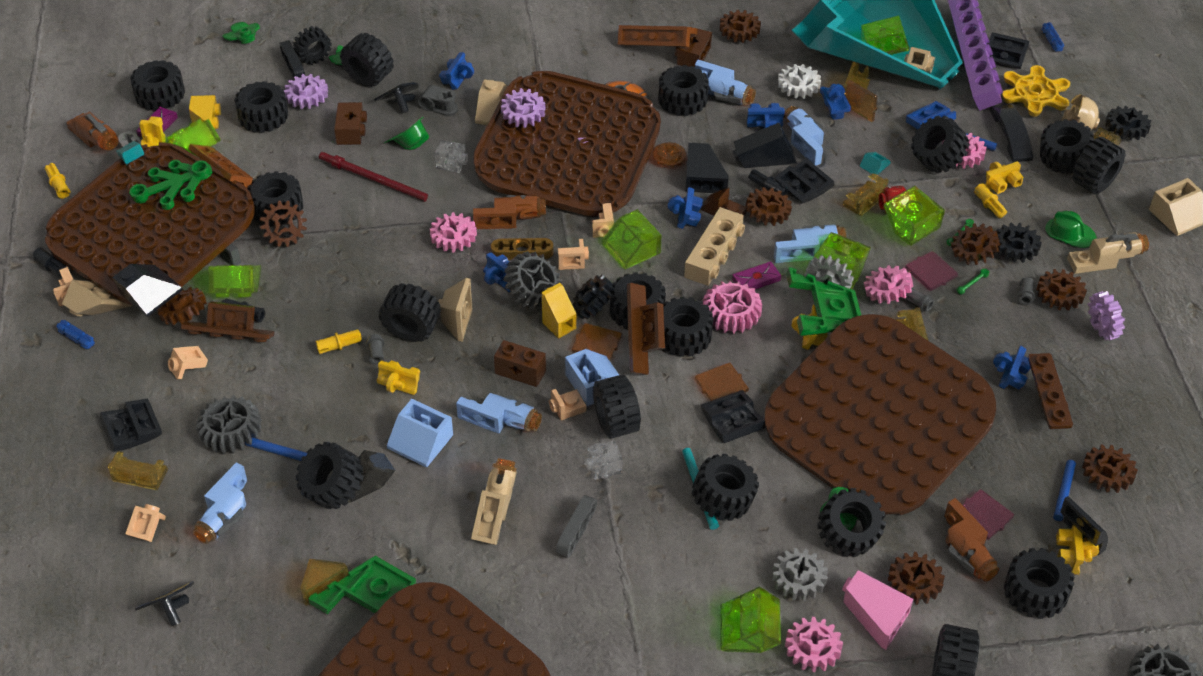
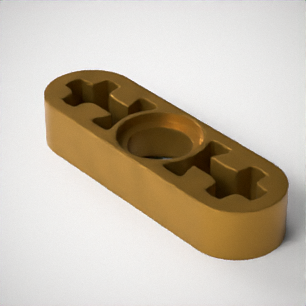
M548 238L496 239L491 243V252L496 257L503 254L508 260H512L518 254H523L527 251L530 254L536 251L538 256L544 254V259L552 257L554 253L553 242ZM519 247L528 248L526 251L517 250Z

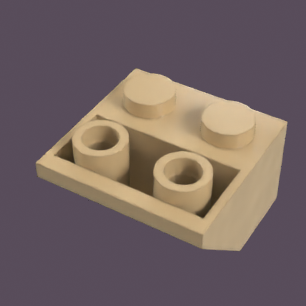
M1186 178L1155 191L1149 210L1176 236H1179L1203 225V192L1189 178Z

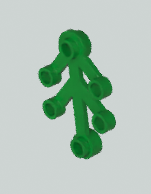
M172 160L168 164L170 172L160 170L157 167L151 168L148 171L151 181L157 182L161 179L166 181L148 188L143 184H136L130 188L129 193L133 201L142 204L148 200V196L169 189L165 196L160 199V204L164 210H170L174 207L173 199L184 182L190 181L187 187L181 190L180 194L183 201L190 202L195 198L194 190L200 181L211 176L212 168L206 161L202 160L192 165L181 163L179 160Z

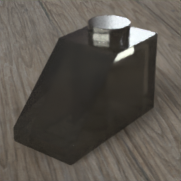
M364 450L358 457L361 461L360 465L363 466L364 470L361 475L364 477L363 481L359 484L361 486L360 490L355 492V498L348 500L350 503L381 489L396 471L385 454Z

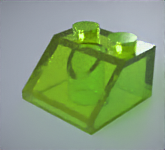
M915 185L884 203L885 211L895 234L910 246L941 228L945 209Z
M637 209L619 217L601 240V244L624 269H627L660 254L662 235Z
M261 265L208 266L209 293H216V297H229V293H238V297H251V293L258 292Z

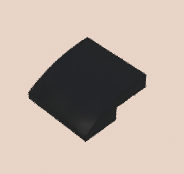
M992 32L988 43L993 53L990 57H993L996 64L1021 69L1030 41Z
M807 158L794 168L788 166L774 178L779 184L787 187L788 192L801 203L811 201L835 186L834 180Z
M743 390L701 405L706 419L723 443L766 428L765 420L754 409L753 400Z
M148 398L125 402L124 409L100 413V420L113 452L133 448L162 435L161 427Z
M1069 496L1065 497L1060 511L1064 516L1063 522L1070 529L1074 525L1082 533V538L1086 537L1092 544L1098 545V555L1106 551L1108 543L1106 531Z

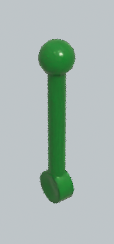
M967 219L965 225L960 230L964 231L966 225L969 228L972 227L974 221ZM948 238L946 241L948 246H951V243L954 242L953 238Z
M981 269L978 276L964 286H959L957 293L962 295L967 288L982 277L987 278L989 270Z

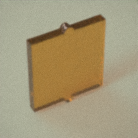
M852 80L847 81L845 95L851 110L873 122L877 110V95Z
M584 323L580 333L576 335L572 352L576 353L588 349L607 356L610 361L614 351L618 350V342L622 333Z
M731 363L695 376V380L702 388V393L706 394L710 401L740 390L744 392L749 391L748 386L742 379V374H738Z

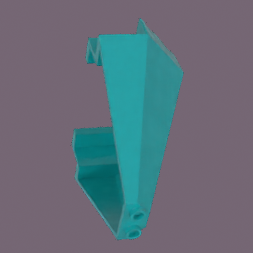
M820 0L804 20L791 30L808 48L937 86L940 90L949 82L947 78L951 80L959 73L957 68L963 63L935 0ZM911 47L931 51V56L935 57L931 74L904 62L905 56L909 54Z

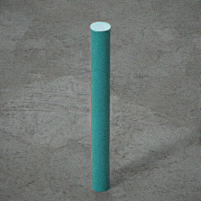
M684 448L682 454L694 483L699 470L691 449ZM705 511L704 514L711 530L717 529L719 524L716 516L712 518Z

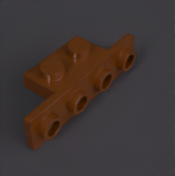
M628 283L630 372L648 375V352L665 349L663 304L656 302L646 305V287L635 283Z
M212 301L208 303L207 323L187 321L181 324V329L188 330L190 334L210 332V336L222 337L223 334L232 335L231 338L233 339L252 337L253 341L267 342V339L273 337L275 331L253 329L254 306Z
M1050 353L1029 354L1028 361L1049 429L1072 428L1073 422L1068 409V403L1065 399L1052 355Z

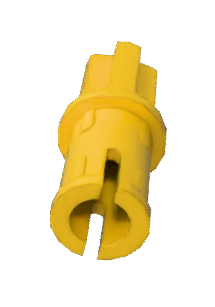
M54 163L46 165L44 169L49 177L48 182L50 186L55 189L59 198H67L71 191L65 182V176L60 174Z
M984 183L975 187L974 194L981 199L985 208H989L997 218H1002L1007 214V210L998 201V196L993 194Z
M356 329L339 335L335 333L334 336L316 340L315 342L320 355L336 349L342 350L344 346L358 343L362 340L360 331Z

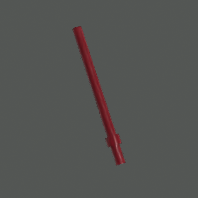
M325 152L319 154V159L330 163L332 167L337 169L343 168L424 202L428 199L427 193L347 162L343 157L338 155L332 156Z

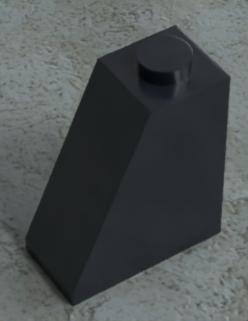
M780 123L734 141L736 149L733 150L734 157L737 162L741 161L744 168L797 163L793 149Z
M689 143L686 192L688 187L693 188L694 192L715 193L728 188L729 176L710 144Z

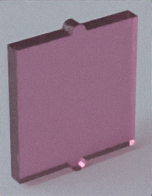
M934 251L922 257H917V260L907 264L905 267L930 291L941 285L945 286L947 282L958 277V273Z
M981 489L970 499L966 498L963 504L968 512L988 532L987 540L999 530L1003 531L1004 526L1015 515Z

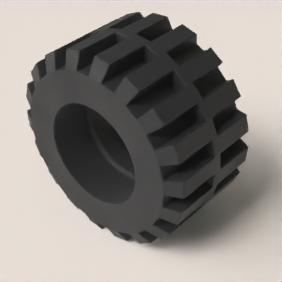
M359 33L340 52L341 63L346 73L358 84H362L365 87L377 86L394 68L391 52L379 38L377 39L372 34Z
M165 60L146 62L144 65L138 66V69H135L130 77L137 104L142 108L146 107L147 110L154 109L156 111L159 107L172 108L184 98L185 88L181 71L172 62H166Z
M683 65L668 68L659 78V104L664 110H668V113H675L678 116L694 115L702 111L708 101L709 80L707 75L702 73V70L695 69L693 66Z
M258 81L253 84H247L246 87L240 89V92L236 93L234 101L238 121L246 130H252V132L260 131V133L270 132L275 128L281 127L280 125L284 124L286 119H288L285 92L279 85H275L273 82Z
M935 116L934 119L929 118L925 124L923 122L920 125L921 127L914 132L916 135L912 136V152L931 172L941 173L942 170L948 172L950 168H956V164L961 163L963 156H966L968 153L966 149L969 148V139L966 133L952 118L947 116L942 118ZM945 140L941 146L936 148L941 141Z
M1063 119V121H1055L1054 124L1050 123L1047 128H1044L1043 134H1041L1040 158L1042 163H1046L1048 169L1053 168L1054 172L1073 173L1079 156L1094 140L1091 128L1085 126V123H1078L1077 120L1073 119L1072 121Z
M1104 137L1096 138L1079 156L1073 170L1072 180L1093 194L1101 193L1111 185L1119 174L1125 160V150Z
M274 171V173H265L263 176L259 175L257 179L252 180V184L247 188L254 202L255 211L253 217L260 224L264 225L260 218L266 217L263 210L270 211L269 205L271 203L277 207V201H281L282 205H285L286 201H290V207H293L295 204L298 205L297 212L302 211L304 207L299 181L293 175H288L286 172L279 173V171ZM277 210L274 213L284 215L288 210ZM289 216L282 221L278 220L280 226L281 224H286ZM269 220V226H273V222Z
M633 272L631 275L629 273L624 274V277H619L616 279V282H613L612 287L614 289L610 292L612 294L610 297V314L612 320L616 321L618 326L623 325V328L628 330V283H635L646 287V305L656 302L665 303V287L662 286L660 280H656L655 276H647V273L638 274V272Z
M401 283L399 286L394 285L392 289L390 288L379 310L378 317L382 321V326L387 328L386 330L394 334L395 337L402 338L405 341L422 342L432 334L440 317L441 309L439 302L436 301L435 296L431 295L429 291L422 289L420 286Z
M680 297V299L672 298L671 302L666 301L663 303L665 349L663 350H669L672 355L679 354L680 357H684V355L694 356V353L700 354L702 349L706 350L712 340L713 314L712 311H709V307L703 305V302L700 300L695 301L692 297H689V299L685 297Z
M624 374L595 381L593 386L594 406L601 428L608 438L612 439L638 432L641 424L640 408L635 390L629 379Z
M323 442V445L318 443L314 449L310 448L307 451L308 454L301 458V465L297 467L299 472L296 475V481H298L296 486L301 491L300 494L327 509H338L341 504L347 505L349 499L353 500L355 498V492L360 490L361 486L359 484L363 481L364 476L361 473L364 470L363 466L360 465V459L352 452L333 442ZM333 470L331 477L327 480L329 473Z
M716 454L712 458L708 457L702 463L692 485V496L695 497L696 505H700V510L703 512H708V516L712 518L713 516L718 517V520L726 518L728 521H732L734 517L737 519L741 518L743 514L745 515L748 512L758 491V476L756 473H753L754 469L751 466H747L746 461L743 459L740 461L734 455L729 457L728 454H722V456Z
M850 488L848 492L846 489H843L838 494L835 493L823 507L818 517L820 521L817 527L822 529L819 535L821 539H826L824 544L827 548L830 545L834 548L832 552L837 554L841 551L842 556L848 557L851 553L852 557H857L860 553L863 555L868 552L884 533L883 529L886 527V521H883L886 515L884 511H880L882 507L880 502L875 503L873 501L875 497L872 494L868 497L865 495L866 491L862 489L859 493L856 492V488ZM850 513L855 515L862 524L863 532L855 533L846 529L841 522L840 514Z
M1029 548L1028 552L1023 550L1019 553V556L1016 555L1013 558L1004 583V589H1006L1005 596L1010 598L1009 603L1011 606L1016 605L1017 611L1020 613L1026 612L1028 617L1032 618L1033 615H1036L1038 619H1043L1044 615H1046L1048 618L1054 617L1055 613L1059 614L1065 608L1074 586V573H1071L1072 568L1070 564H1065V559L1062 556L1057 557L1055 552L1051 551L1049 553L1043 548H1040L1039 551H1036L1035 548ZM1029 579L1040 580L1046 583L1049 587L1037 586L1033 584Z
M944 624L938 636L932 676H975L980 643L978 631Z

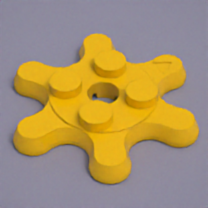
M1039 65L1032 66L1030 74L1025 76L1019 75L1014 71H1007L1004 73V81L1014 88L1003 91L1002 98L1005 103H1024L1028 114L1033 117L1039 116L1043 110L1042 107L1051 106L1059 111H1063L1069 106V100L1060 96L1059 92L1066 91L1070 87V81L1065 78L1055 80L1047 78L1044 75L1045 69Z

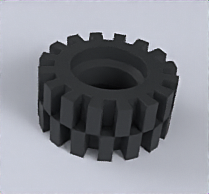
M310 26L309 30L304 28V33L300 31L298 33L299 37H295L296 42H293L294 50L304 63L313 65L314 61L317 64L319 59L321 61L324 60V55L326 57L329 55L327 51L331 52V40L321 28L319 29L316 26L315 28ZM317 41L316 45L313 48L308 49V47L312 43Z

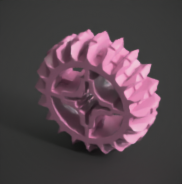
M730 280L727 284L721 281L719 286L714 284L712 289L707 290L703 298V305H707L709 311H712L713 326H715L716 331L723 329L724 333L732 331L735 334L738 330L741 333L745 329L751 330V327L757 324L762 313V300H760L759 294L755 292V288H749L748 284L741 285L739 281L732 283Z

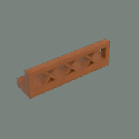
M619 25L618 45L689 47L690 35H697L698 29L686 26Z
M189 145L188 150L220 170L222 175L229 181L233 182L236 180L246 188L252 184L253 177L211 146Z

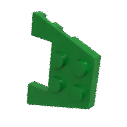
M788 268L786 276L789 288L810 290L817 317L799 315L797 324L801 336L833 332L843 322L861 315L855 290L830 281L825 284L817 281L816 277L807 273L806 276L796 273L797 269Z
M375 555L349 571L347 577L338 582L333 581L327 585L326 590L319 594L314 593L308 599L309 604L327 615L344 596L376 613L395 593L417 583L414 577Z

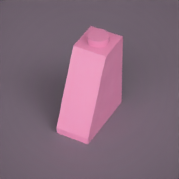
M858 570L853 578L849 577L843 586L842 590L845 592L843 603L880 647L887 650L908 617L913 599Z

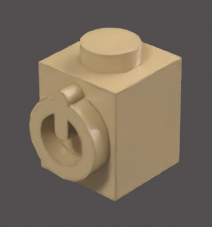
M911 47L909 54H906L904 62L929 74L933 70L935 57L931 56V51Z

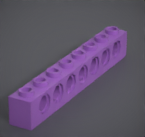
M948 0L972 96L979 111L1001 103L1000 94L1003 93L1000 82L997 83L1000 80L997 70H993V68H996L993 57H990L993 55L989 44L986 45V43H989L986 32H983L986 28L982 20L983 17L979 9L978 0Z

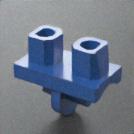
M460 52L455 59H449L447 62L448 70L441 71L439 77L442 84H450L452 90H456L464 78L468 79L473 76L474 68L470 62H466L465 53Z
M832 84L830 88L820 87V93L826 107L830 111L832 119L844 118V113L851 110V106L845 96L844 87L840 84Z
M771 103L768 105V108H761L759 104H750L747 112V127H763L764 129L776 123H780L781 127H783L784 107H780L778 103Z
M688 187L686 197L681 198L679 195H676L668 201V209L674 214H679L678 228L683 229L686 224L696 227L701 219V213L698 212L701 209L703 199L694 196L693 188Z
M490 252L486 254L487 264L483 270L485 273L484 281L489 285L494 283L500 284L505 289L507 282L503 279L506 275L504 273L505 268L508 267L509 263L508 258L503 254L496 257Z
M1020 346L1017 353L1011 356L1008 352L995 355L993 364L999 372H1003L999 387L1005 389L1008 385H1011L1020 390L1025 385L1028 377L1020 372L1026 374L1031 369L1028 358L1024 356L1026 348Z

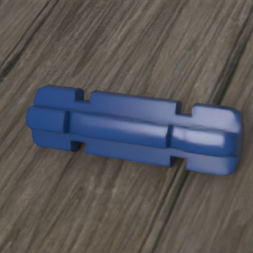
M1044 23L1041 29L1055 52L1062 51L1064 43L1052 23Z
M61 320L60 323H57L58 332L66 335L75 343L81 344L80 346L90 349L91 346H94L95 341H93L94 338L85 334L84 331L68 321Z

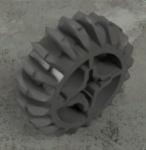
M527 251L523 254H518L508 263V267L504 271L506 275L503 280L507 282L505 289L511 291L509 296L516 298L514 303L521 302L522 308L528 306L529 310L536 308L538 311L542 309V294L537 293H542L547 288L562 283L558 279L560 273L555 272L556 266H551L550 264L551 259L544 260V254L538 256L536 251L531 254Z
M234 395L230 399L223 396L222 400L214 399L213 404L206 403V409L200 410V416L197 417L196 431L200 441L204 443L207 449L212 448L215 453L220 449L223 454L227 450H231L234 453L237 448L244 450L245 442L251 445L252 438L258 439L262 420L258 408H256V405H253L251 400L246 401L243 396L238 399Z
M1157 644L1153 649L1147 646L1143 651L1140 650L1136 653L1134 659L1129 664L1127 676H1201V672L1196 670L1197 663L1189 662V655H1180V649L1174 652L1171 651L1169 645L1162 649ZM1154 666L1155 669L1151 670V672H1145L1146 668Z

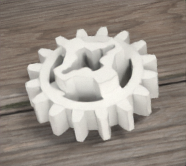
M794 64L793 68L787 66L786 70L782 69L781 74L778 76V88H781L782 93L787 92V96L794 95L796 99L798 96L805 99V95L812 97L813 93L817 94L818 89H820L821 75H817V70L812 71L811 66L805 68L804 64L801 66Z

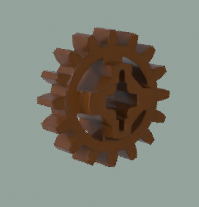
M736 10L734 13L729 11V15L724 14L723 18L720 19L719 31L722 32V36H727V40L732 38L734 42H737V40H740L742 43H744V40L750 42L751 38L756 39L757 34H760L761 21H758V16L753 17L752 12L747 14L746 10L743 13L739 10Z
M763 187L762 191L755 189L754 193H749L746 201V212L750 213V218L756 217L757 223L762 221L764 225H767L769 222L775 226L776 222L783 224L784 220H788L792 211V201L787 200V195L782 196V191L780 190L775 192L774 188H771L770 191H767Z
M277 201V207L271 203L269 205L270 211L263 210L266 217L260 218L264 225L259 228L266 230L263 237L269 236L270 244L277 241V247H280L282 242H284L285 246L289 247V241L296 244V237H304L300 232L301 230H307V227L302 226V223L306 222L307 219L301 218V215L304 213L303 210L296 211L297 204L290 207V201H286L285 205H282L281 201ZM277 210H288L284 215L274 213ZM294 215L298 223L297 228L293 225L292 218ZM289 216L286 222L288 228L284 227L279 230L280 223L278 220L282 221ZM269 220L274 224L273 232L269 228ZM286 232L292 235L289 238H279L282 233Z
M973 223L972 228L966 225L964 231L958 230V236L952 237L954 242L951 243L954 256L958 257L959 262L965 260L966 265H969L971 261L978 265L980 260L986 263L987 257L993 259V252L999 251L998 246L1000 242L997 231H993L992 226L985 228L984 223L980 227Z
M1053 269L1052 274L1046 271L1044 276H1040L1036 288L1038 291L1037 296L1043 297L1042 303L1049 302L1050 308L1057 306V309L1061 311L1062 307H1065L1067 311H1070L1071 306L1078 308V305L1083 303L1087 289H1085L1086 284L1085 282H1080V276L1073 277L1074 272L1067 274L1065 269H1062L1061 273H1058L1056 269Z
M189 287L187 290L183 289L157 310L162 322H165V324L172 323V325H175L179 321L182 324L192 320L193 315H199V310L205 309L204 305L207 304L202 290L199 291L197 287L195 289Z
M1102 444L1099 450L1093 447L1090 453H1086L1082 468L1085 469L1083 475L1086 477L1090 476L1088 483L1095 482L1097 484L1096 489L1099 490L1101 487H1105L1107 493H1109L1110 489H1114L1116 493H1119L1120 488L1127 490L1129 484L1132 485L1138 471L1137 468H1134L1136 461L1129 460L1131 454L1124 455L1122 453L1123 448L1117 451L1114 450L1113 445H1110L1109 449H1106Z
M914 552L913 557L904 553L903 559L896 557L895 563H891L888 581L891 582V588L897 589V591L914 599L915 605H918L919 600H923L925 604H928L930 597L935 600L938 593L942 592L945 575L941 574L943 568L941 566L935 567V559L928 561L927 554H924L921 558L918 557L917 552Z

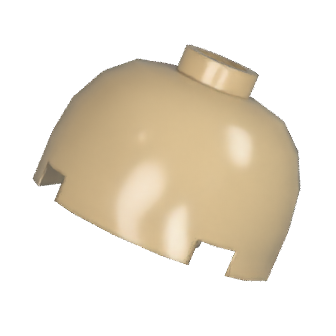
M1081 94L1076 95L1070 102L1073 104L1070 110L1066 109L1062 121L1063 119H1068V121L1073 119L1077 120L1078 123H1085V126H1089L1091 130L1096 129L1100 122L1098 106L1090 98Z

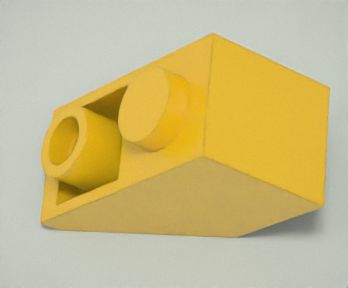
M215 95L191 96L189 113L192 125L209 137H214L215 129L219 128L220 103H217Z
M561 283L549 287L542 292V323L558 339L576 329V312Z

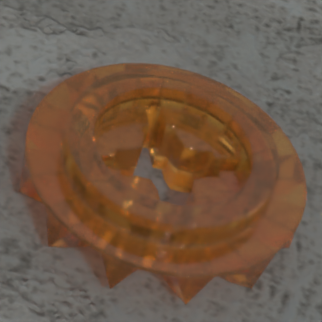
M672 142L662 143L653 151V159L656 160L657 164H663L664 168L666 166H671L672 168L674 165L680 166L686 157L685 149L681 145Z

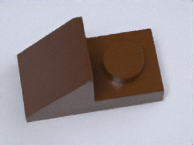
M730 188L710 194L702 203L700 209L715 216L720 207L744 216L747 213V207L729 200Z

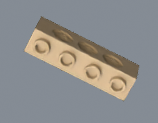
M721 207L718 209L685 262L684 278L707 286L713 278H717L721 264L724 265L726 263L729 251L734 250L738 236L741 237L744 233V215Z

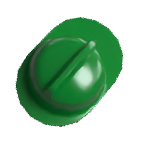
M419 119L409 129L383 142V144L393 139L404 149L412 150L429 139V134L423 126L421 119Z
M1057 211L1055 217L1049 220L1045 227L1046 233L1050 237L1078 248L1090 247L1093 239L1097 238L1092 228L1084 224L1080 215L1073 211Z

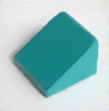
M136 141L116 150V153L126 165L144 155L140 143Z
M877 152L865 153L860 167L873 175H877L888 167L891 161Z

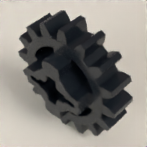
M1117 106L1116 110L1112 108L1108 112L1105 126L1109 127L1108 131H1114V136L1120 135L1121 139L1128 137L1132 141V138L1135 137L1137 140H1140V137L1145 138L1146 134L1149 133L1151 120L1148 119V115H1142V110L1137 111L1135 107L1128 109L1127 106H1124V109Z
M1011 222L1009 227L1003 224L1001 229L996 230L1000 242L998 255L1004 254L1006 260L1013 258V262L1020 259L1024 263L1026 258L1031 261L1033 256H1038L1042 244L1040 242L1041 236L1036 235V230L1030 231L1029 225L1022 227V224L1018 223L1017 226H1014Z
M596 275L594 280L590 278L586 281L573 298L575 302L572 306L576 315L582 320L584 318L588 320L591 315L594 317L601 311L602 307L608 303L609 297L612 296L610 292L614 289L612 287L613 283L604 275L600 277Z

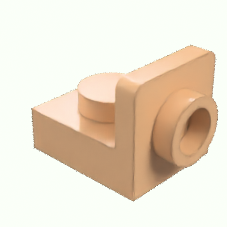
M611 203L602 204V213H599V219L592 221L593 238L614 236V219Z
M579 239V247L558 248L559 270L585 268V260L589 259L588 246L584 247L583 239Z
M68 267L59 270L62 279L58 280L60 287L53 289L59 306H63L62 302L73 280Z
M199 346L173 348L171 357L168 360V368L176 379H182L185 369L206 367L208 359Z
M556 389L551 390L549 406L553 413H557L560 420L586 412V404L577 389L559 395Z
M145 504L144 508L135 506L125 534L152 542L159 519L165 520L166 516L159 513L160 508L149 504Z

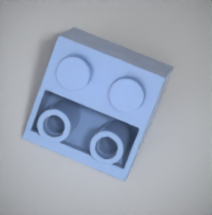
M584 349L565 357V375L574 389H577L586 407L594 404L593 386L595 381L619 375L607 356L591 350Z
M411 399L397 416L387 443V449L427 468L453 436L452 417Z

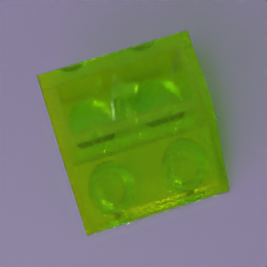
M899 15L861 25V38L863 42L890 55L909 51Z
M199 119L184 129L182 128L168 136V142L166 143L178 145L192 153L188 150L190 144L213 146L220 142L221 139L209 119L204 122Z
M830 232L814 257L819 259L820 255H823L827 259L831 255L832 260L839 258L840 264L846 263L845 269L852 270L850 276L854 277L850 288L852 289L861 275L871 247Z
M759 586L720 605L721 650L727 652L762 653L781 644L780 599Z

